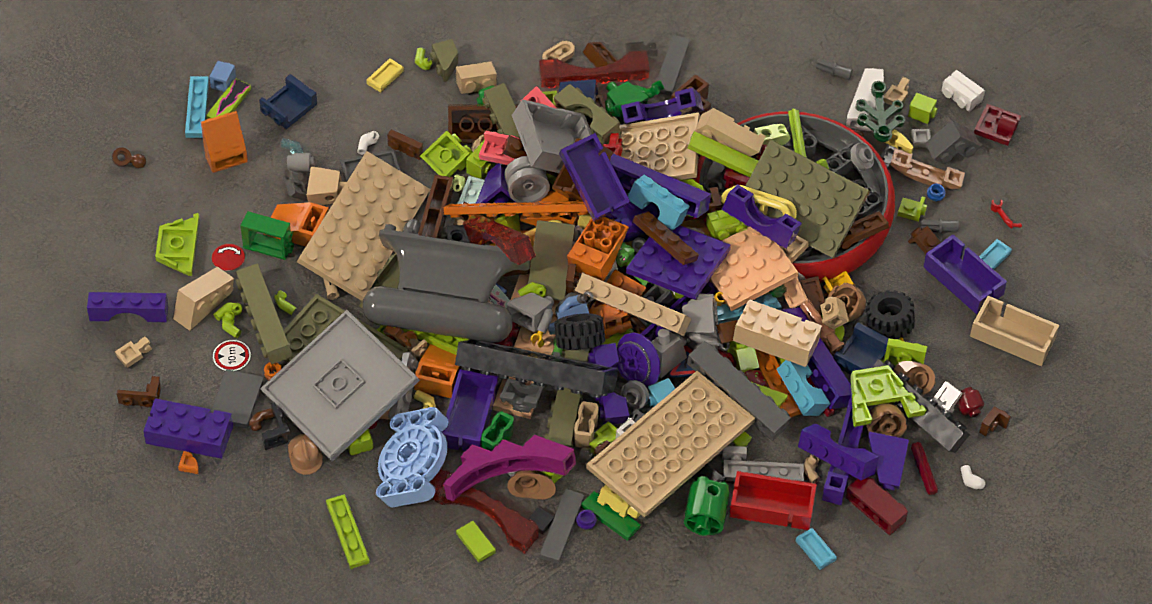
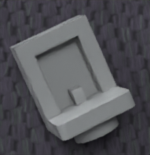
M727 446L718 455H722V462L724 460L746 461L747 447Z

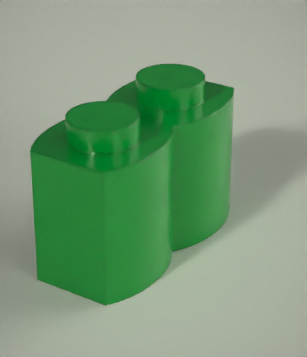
M503 411L497 413L492 420L491 426L486 428L482 434L481 448L492 452L503 439L509 441L514 433V417Z

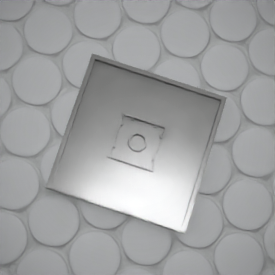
M346 310L260 389L333 461L420 380Z

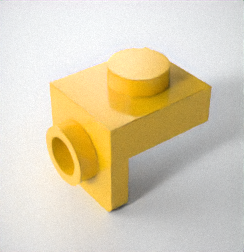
M846 271L830 280L826 276L823 278L826 283L824 288L828 294L835 286H840L843 283L855 286Z

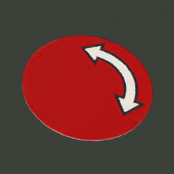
M234 244L221 245L212 254L213 264L225 271L240 267L245 259L244 251Z

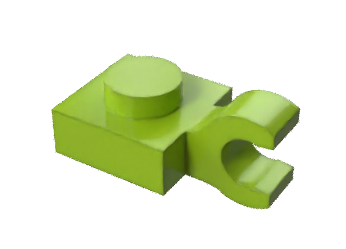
M607 422L598 429L594 435L596 439L589 443L591 446L589 452L594 455L595 448L606 440L611 444L616 439L617 428L610 422Z

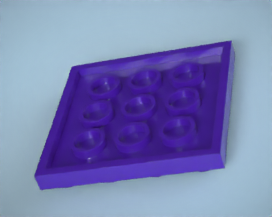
M679 225L671 231L699 254L697 261L682 265L649 236L627 266L626 273L694 300L731 250V245Z

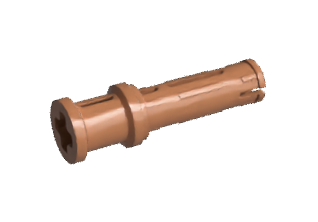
M807 300L800 305V308L811 322L822 325L820 338L830 349V354H835L845 346L844 342H840L835 335L836 331L822 323L823 318L811 301Z

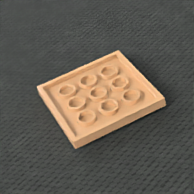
M747 227V230L722 240L731 245V250L710 278V282L717 292L723 293L721 295L722 299L725 300L728 308L733 311L748 303L749 299L754 300L799 275L796 268L776 242L763 236L753 228Z

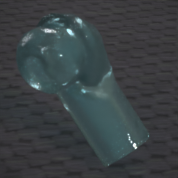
M285 138L282 139L281 147L290 149L291 153H303L299 142Z

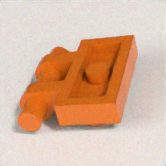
M606 304L588 309L590 314L603 317L605 339L617 333H625L626 330L633 328L631 321L623 322L624 318L630 317L626 312ZM616 322V326L607 328L608 324Z

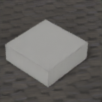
M911 129L913 148L927 147L925 143L931 138L930 129Z

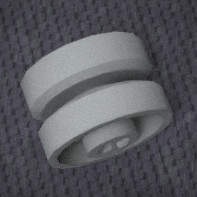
M527 156L514 159L505 169L508 192L511 199L515 202H538L549 192L550 184L546 170L531 167Z

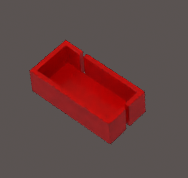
M737 471L729 517L785 527L788 524H792L791 528L809 530L817 484Z

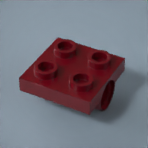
M987 104L975 127L974 134L1008 146L1018 127L1021 116Z

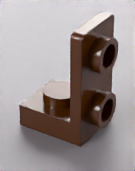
M152 376L150 384H147L146 392L117 390L118 403L126 406L152 407L155 398H160L162 388L160 377Z

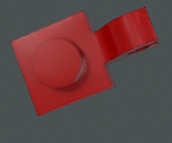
M611 133L609 144H603V146L613 151V154L621 156L623 150L621 146L622 138H618L619 133Z

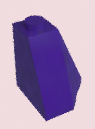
M498 163L488 171L476 203H516L511 199L507 188L508 185L505 179L507 165Z
M869 432L868 439L871 452L879 456L876 468L879 485H882L883 489L894 491L895 488L899 489L909 440Z

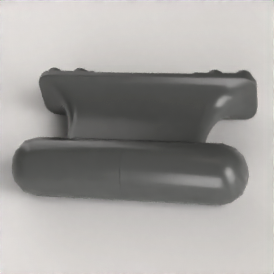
M386 224L385 228L379 231L382 245L389 250H393L397 255L400 276L398 288L378 286L366 293L363 299L362 310L364 316L369 321L377 325L399 327L488 343H499L508 338L513 322L511 313L501 305L487 302L495 284L503 275L513 270L526 271L530 268L529 255L525 253L526 247L524 245L516 244L514 249L507 248V244L502 241H497L495 246H484L419 236L414 234L415 230L413 228L404 227L403 232L396 231V227L391 224Z

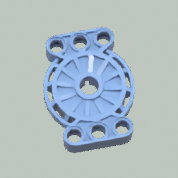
M435 407L395 415L390 421V427L396 433L388 440L381 451L378 460V472L383 483L376 490V495L389 507L428 501L435 495V487L429 481L435 477L445 461L447 442L442 431L448 425V419Z

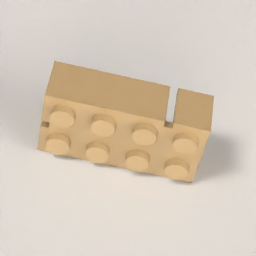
M987 296L973 322L970 337L1042 366L1056 339L1059 325L1010 304L1006 305L1004 317H1001L1004 302Z
M749 299L743 314H741L736 324L733 341L806 367L819 342L822 325L809 320L803 322L800 317Z

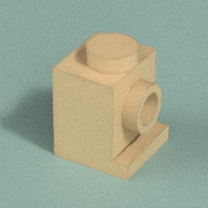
M828 297L825 299V303L820 305L823 316L822 323L829 328L836 329L849 322L845 302L839 298Z

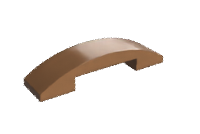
M895 148L890 165L900 173L930 186L938 183L946 189L961 188L965 175L964 172L947 167L946 171L913 160L911 159L913 154Z

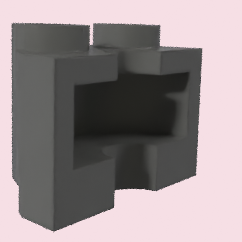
M507 379L500 399L503 403L507 401L513 405V410L529 413L531 409H536L544 391V386H537L534 383L528 386L525 382Z

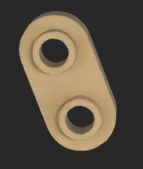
M562 41L543 53L542 62L546 67H557L574 56L575 47L569 41Z

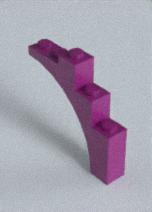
M533 435L523 447L503 439L492 452L472 444L461 456L462 465L444 483L446 498L454 501L459 495L475 484L504 473L537 470L566 476L576 465L574 449L537 435Z

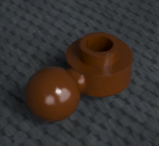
M124 147L117 148L112 154L113 163L119 167L132 163L135 168H143L146 164L144 155L135 154L131 156L130 151ZM118 155H123L124 160L120 161Z

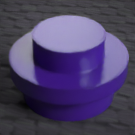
M582 510L576 518L577 525L582 529L593 528L597 521L596 515L591 510Z

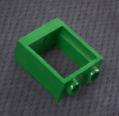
M247 211L240 225L243 248L286 260L288 254H291L294 248V243H292L293 232L291 231L290 223ZM257 232H260V233H263V234H267V235H270V236H274V237H277V238H281V240H280V239L273 238V237H269V236H266V235L258 234Z

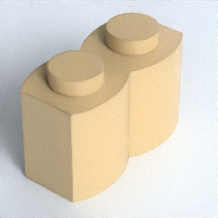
M583 401L580 404L578 419L574 427L575 447L586 449L591 447L589 443L594 440V431L598 424L597 403Z

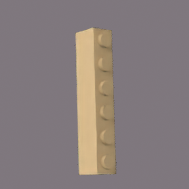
M582 273L575 289L580 294L589 291L593 294L596 301L681 336L685 335L692 319L680 312Z

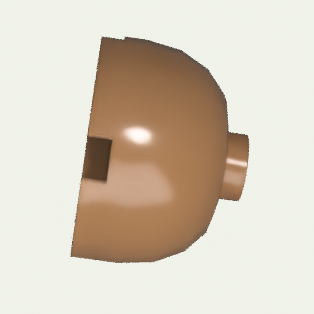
M843 283L840 286H835L829 293L828 297H837L845 302L849 322L858 319L864 313L866 299L864 293L857 286Z
M884 403L875 406L870 411L873 420L871 424L867 425L868 432L898 438L905 432L907 428L906 418L897 406Z

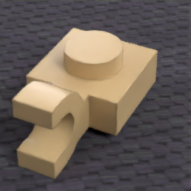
M903 77L898 86L891 85L884 96V102L890 105L895 100L904 102L908 97L907 90L909 86L907 85L910 80Z
M143 337L136 344L130 341L116 350L115 354L124 366L128 368L143 358L142 353H147L152 348L149 345L150 341Z

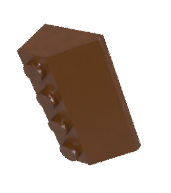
M448 104V132L451 135L456 134L462 141L461 143H474L480 135H484L485 131L497 132L499 128L497 124L492 123L490 118L492 113L489 108H485L484 104Z

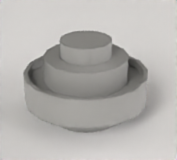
M863 142L853 145L851 148L852 163L860 170L871 168L874 164L872 149Z
M631 380L623 385L621 396L626 397L628 407L640 409L647 404L649 392L644 384Z

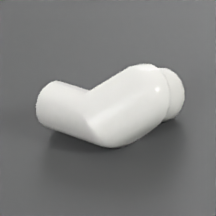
M372 131L361 136L357 152L364 155L367 147L377 142L379 134L376 131Z
M969 465L961 467L963 481L966 486L973 489L984 488L985 481L973 475Z

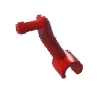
M992 200L991 210L996 213L998 212L1009 228L1022 227L1021 223H1013L1003 211V200H1000L999 205H996L994 200Z

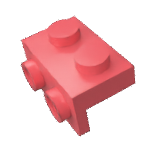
M485 131V141L480 150L479 159L504 165L512 162L514 158L502 154L508 135Z

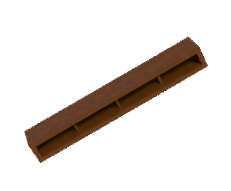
M434 176L418 232L419 236L441 238L447 215H444L443 207L451 202L454 192L453 177Z

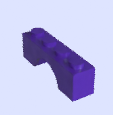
M738 184L728 193L722 208L730 216L735 217L784 248H787L795 241L802 224L788 214H784L779 218H771L764 215L755 204L754 194Z
M89 292L87 311L89 321H109L116 314L132 313L143 317L147 322H167L168 301L166 293Z
M616 343L603 344L592 348L591 352L588 353L589 363L617 368L619 358ZM612 392L607 396L595 398L596 401H599L598 416L599 419H602L603 425L607 422L620 424L628 420L629 412L626 397Z
M816 423L801 430L799 448L859 480L875 474L879 456L864 448H847L835 443L830 438L831 431Z

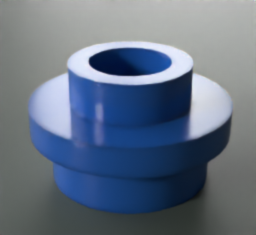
M932 184L927 189L929 199L933 201L944 199L946 191L941 184Z

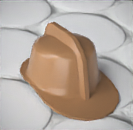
M902 361L895 367L896 371L899 373L903 372L910 378L909 382L912 385L917 384L924 390V395L929 393L936 384L934 371L927 365L912 361Z
M305 434L295 436L290 441L288 452L291 465L297 473L310 475L320 469L322 465L321 450Z
M536 470L517 471L507 484L508 490L512 495L522 498L548 499L556 491L554 482L547 476L540 475Z

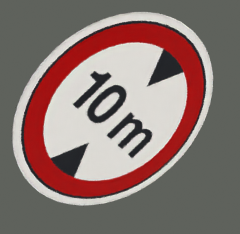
M238 340L224 341L213 352L214 363L225 371L226 369L233 371L242 369L248 364L251 357L249 347Z

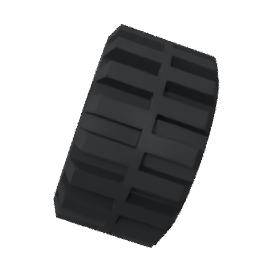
M886 290L884 293L882 291L879 292L877 296L873 295L871 297L872 300H868L866 306L868 328L887 338L899 340L901 337H907V334L912 332V329L915 327L914 303L909 296H905V293H898L896 290L893 292ZM890 312L894 316H885L884 314Z
M590 313L574 314L562 317L554 322L556 345L558 348L583 350L597 347L605 342L603 317Z

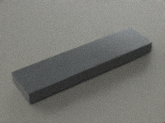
M672 36L657 81L661 80L665 87L660 93L673 94L690 44L689 38Z
M565 489L542 547L540 559L559 564L580 511L581 503L584 500V494Z

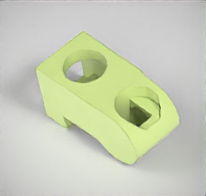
M773 124L755 128L753 132L757 135L760 133L765 135L763 144L768 145L770 139L780 145H784L790 140L789 133L784 124Z

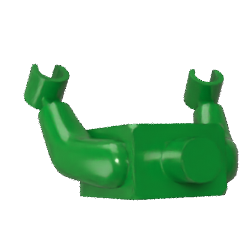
M661 80L654 82L650 88L632 85L630 82H625L619 86L615 82H610L606 87L608 93L605 101L608 115L616 117L620 124H623L624 117L621 105L637 101L642 104H649V100L665 89Z

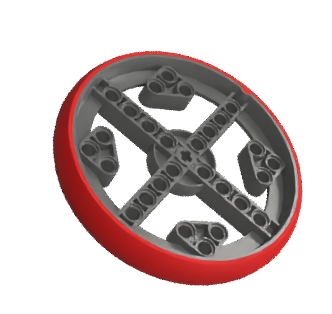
M788 112L761 114L737 123L742 127L744 125L750 127L749 131L754 132L755 128L784 124L789 133L790 140L782 146L794 151ZM799 112L806 158L811 159L815 156L817 144L837 152L826 160L829 170L843 177L856 169L862 180H855L854 183L870 191L855 221L880 211L889 223L888 229L855 242L848 249L840 247L834 259L824 253L811 256L812 247L809 246L792 263L798 273L802 274L805 279L818 276L820 283L825 282L823 280L825 276L830 280L844 271L850 273L863 265L876 253L887 237L893 222L895 193L890 173L883 159L861 135L832 119L816 114ZM860 142L866 143L874 154V164L866 170L858 169L851 161V148ZM701 155L698 160L697 177L692 179L702 185L708 193H710V188L717 187L719 195L728 189L725 188L726 180L724 179L726 172L724 169L726 166Z

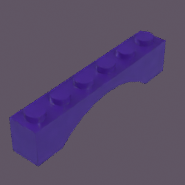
M851 393L838 444L847 448L858 449L864 425L856 427L853 425ZM831 465L825 482L822 501L842 505L850 474Z

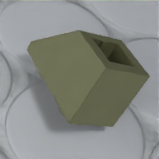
M452 39L432 44V52H430L431 61L436 64V72L438 76L441 75L444 82L448 81L458 65V50Z

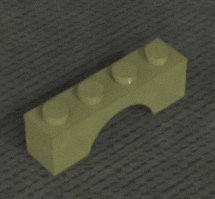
M569 84L553 97L557 109L582 113L592 118L591 132L592 134L596 133L602 145L609 144L611 133L621 134L619 120L614 116L608 115L603 107H598L592 98L584 96L579 88H574Z

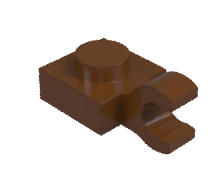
M387 326L383 330L387 337L404 347H411L412 345L409 340L418 338L413 331L405 333L399 327Z

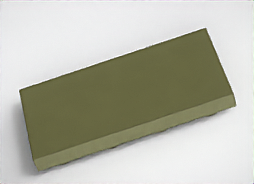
M537 220L528 284L535 282L546 287V295L544 297L550 296L553 300L562 301L566 296L567 255L573 247L576 227L573 224Z

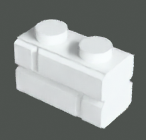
M958 70L946 78L942 86V92L945 97L953 99L960 108H965L969 112L980 104L984 98L985 90Z

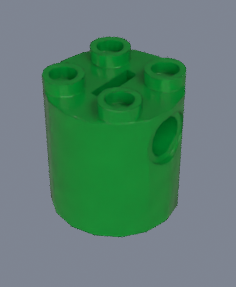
M703 476L698 477L697 481L690 487L684 517L686 528L701 536L716 535L723 530L730 494L727 483L709 480Z

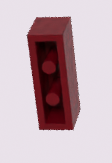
M869 477L863 480L857 479L847 487L846 499L889 536L906 522L908 515L906 507L893 499L888 491L880 488L874 479Z

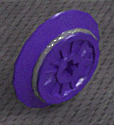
M635 332L625 334L619 340L617 346L618 370L628 382L636 380L648 388V386L658 381L660 375V359L657 350L651 341L642 334Z

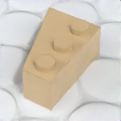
M715 108L701 115L695 129L697 133L749 157L759 153L765 139V135L761 133L757 135L749 131L750 127L746 125L742 127L734 123L733 118Z
M216 267L179 289L173 319L189 331L192 330L232 293L234 278L219 267Z

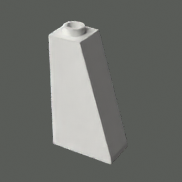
M865 68L847 115L846 126L850 129L872 131L867 126L858 125L857 118L859 114H866L872 122L878 125L877 120L865 111L860 112L856 110L855 106L857 100L864 99L868 105L876 110L875 97L871 93V86L875 81L884 82L883 69Z

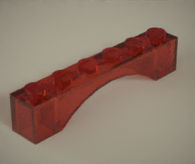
M647 51L628 52L618 61L597 68L573 66L558 58L539 60L538 68L541 88H554L555 86H560V82L596 80V83L605 84L611 81L644 80L649 78L650 71Z
M474 214L463 222L469 242L472 244L482 245L490 240L506 254L511 262L518 265L536 257L529 236L479 214Z
M440 469L435 477L429 481L435 487V495L431 498L432 500L441 505H463L485 513L501 528L508 544L525 554L539 537V526L534 521L525 519L517 511L508 509L500 501L491 499L481 490L470 487L454 501L447 499L444 483L452 475L449 471Z

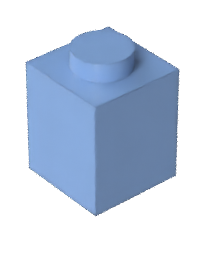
M217 61L209 76L211 88L225 92L236 78L235 65Z

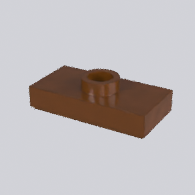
M569 263L566 295L571 292L575 293V287H577L580 276H576V264Z
M818 276L800 280L799 282L808 300L811 301L819 314L822 315L820 305L825 303Z

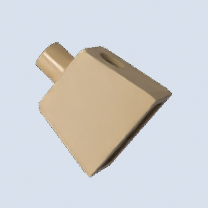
M311 167L307 189L308 203L311 202L318 205L333 204L347 183L342 182L340 172Z

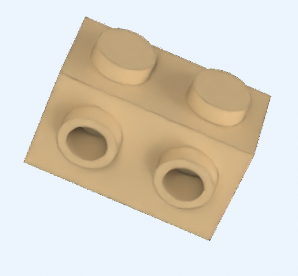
M492 62L456 67V82L461 94H469L491 85L497 86V73Z

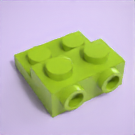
M446 131L420 157L438 175L450 177L458 169L462 171L466 167V159L473 151L467 145L463 147L460 144L462 141L456 134L451 135Z
M889 338L884 361L888 359L895 366L902 361L924 364L927 346Z

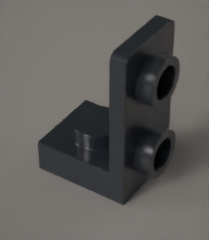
M275 402L271 403V409L277 429H270L261 433L265 450L287 444V435H290L287 423L283 424L282 419H284L281 408L277 409Z

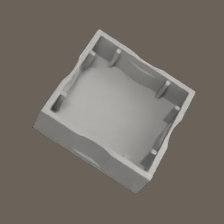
M522 99L512 114L530 165L534 168L559 173L564 164L559 155L560 150L573 144L576 138L583 139L592 135L585 115L582 113L552 108L544 104Z

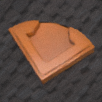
M183 451L178 466L179 471L198 474L199 466L197 460L191 453Z

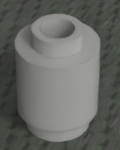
M292 153V155L287 156L288 170L310 172L311 167L315 165L314 157H311L310 153Z

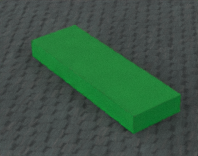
M593 491L581 503V508L591 510L600 522L628 541L640 529L641 524L628 515L624 518L619 515L620 512L611 509L607 503L604 506L598 503L599 494Z

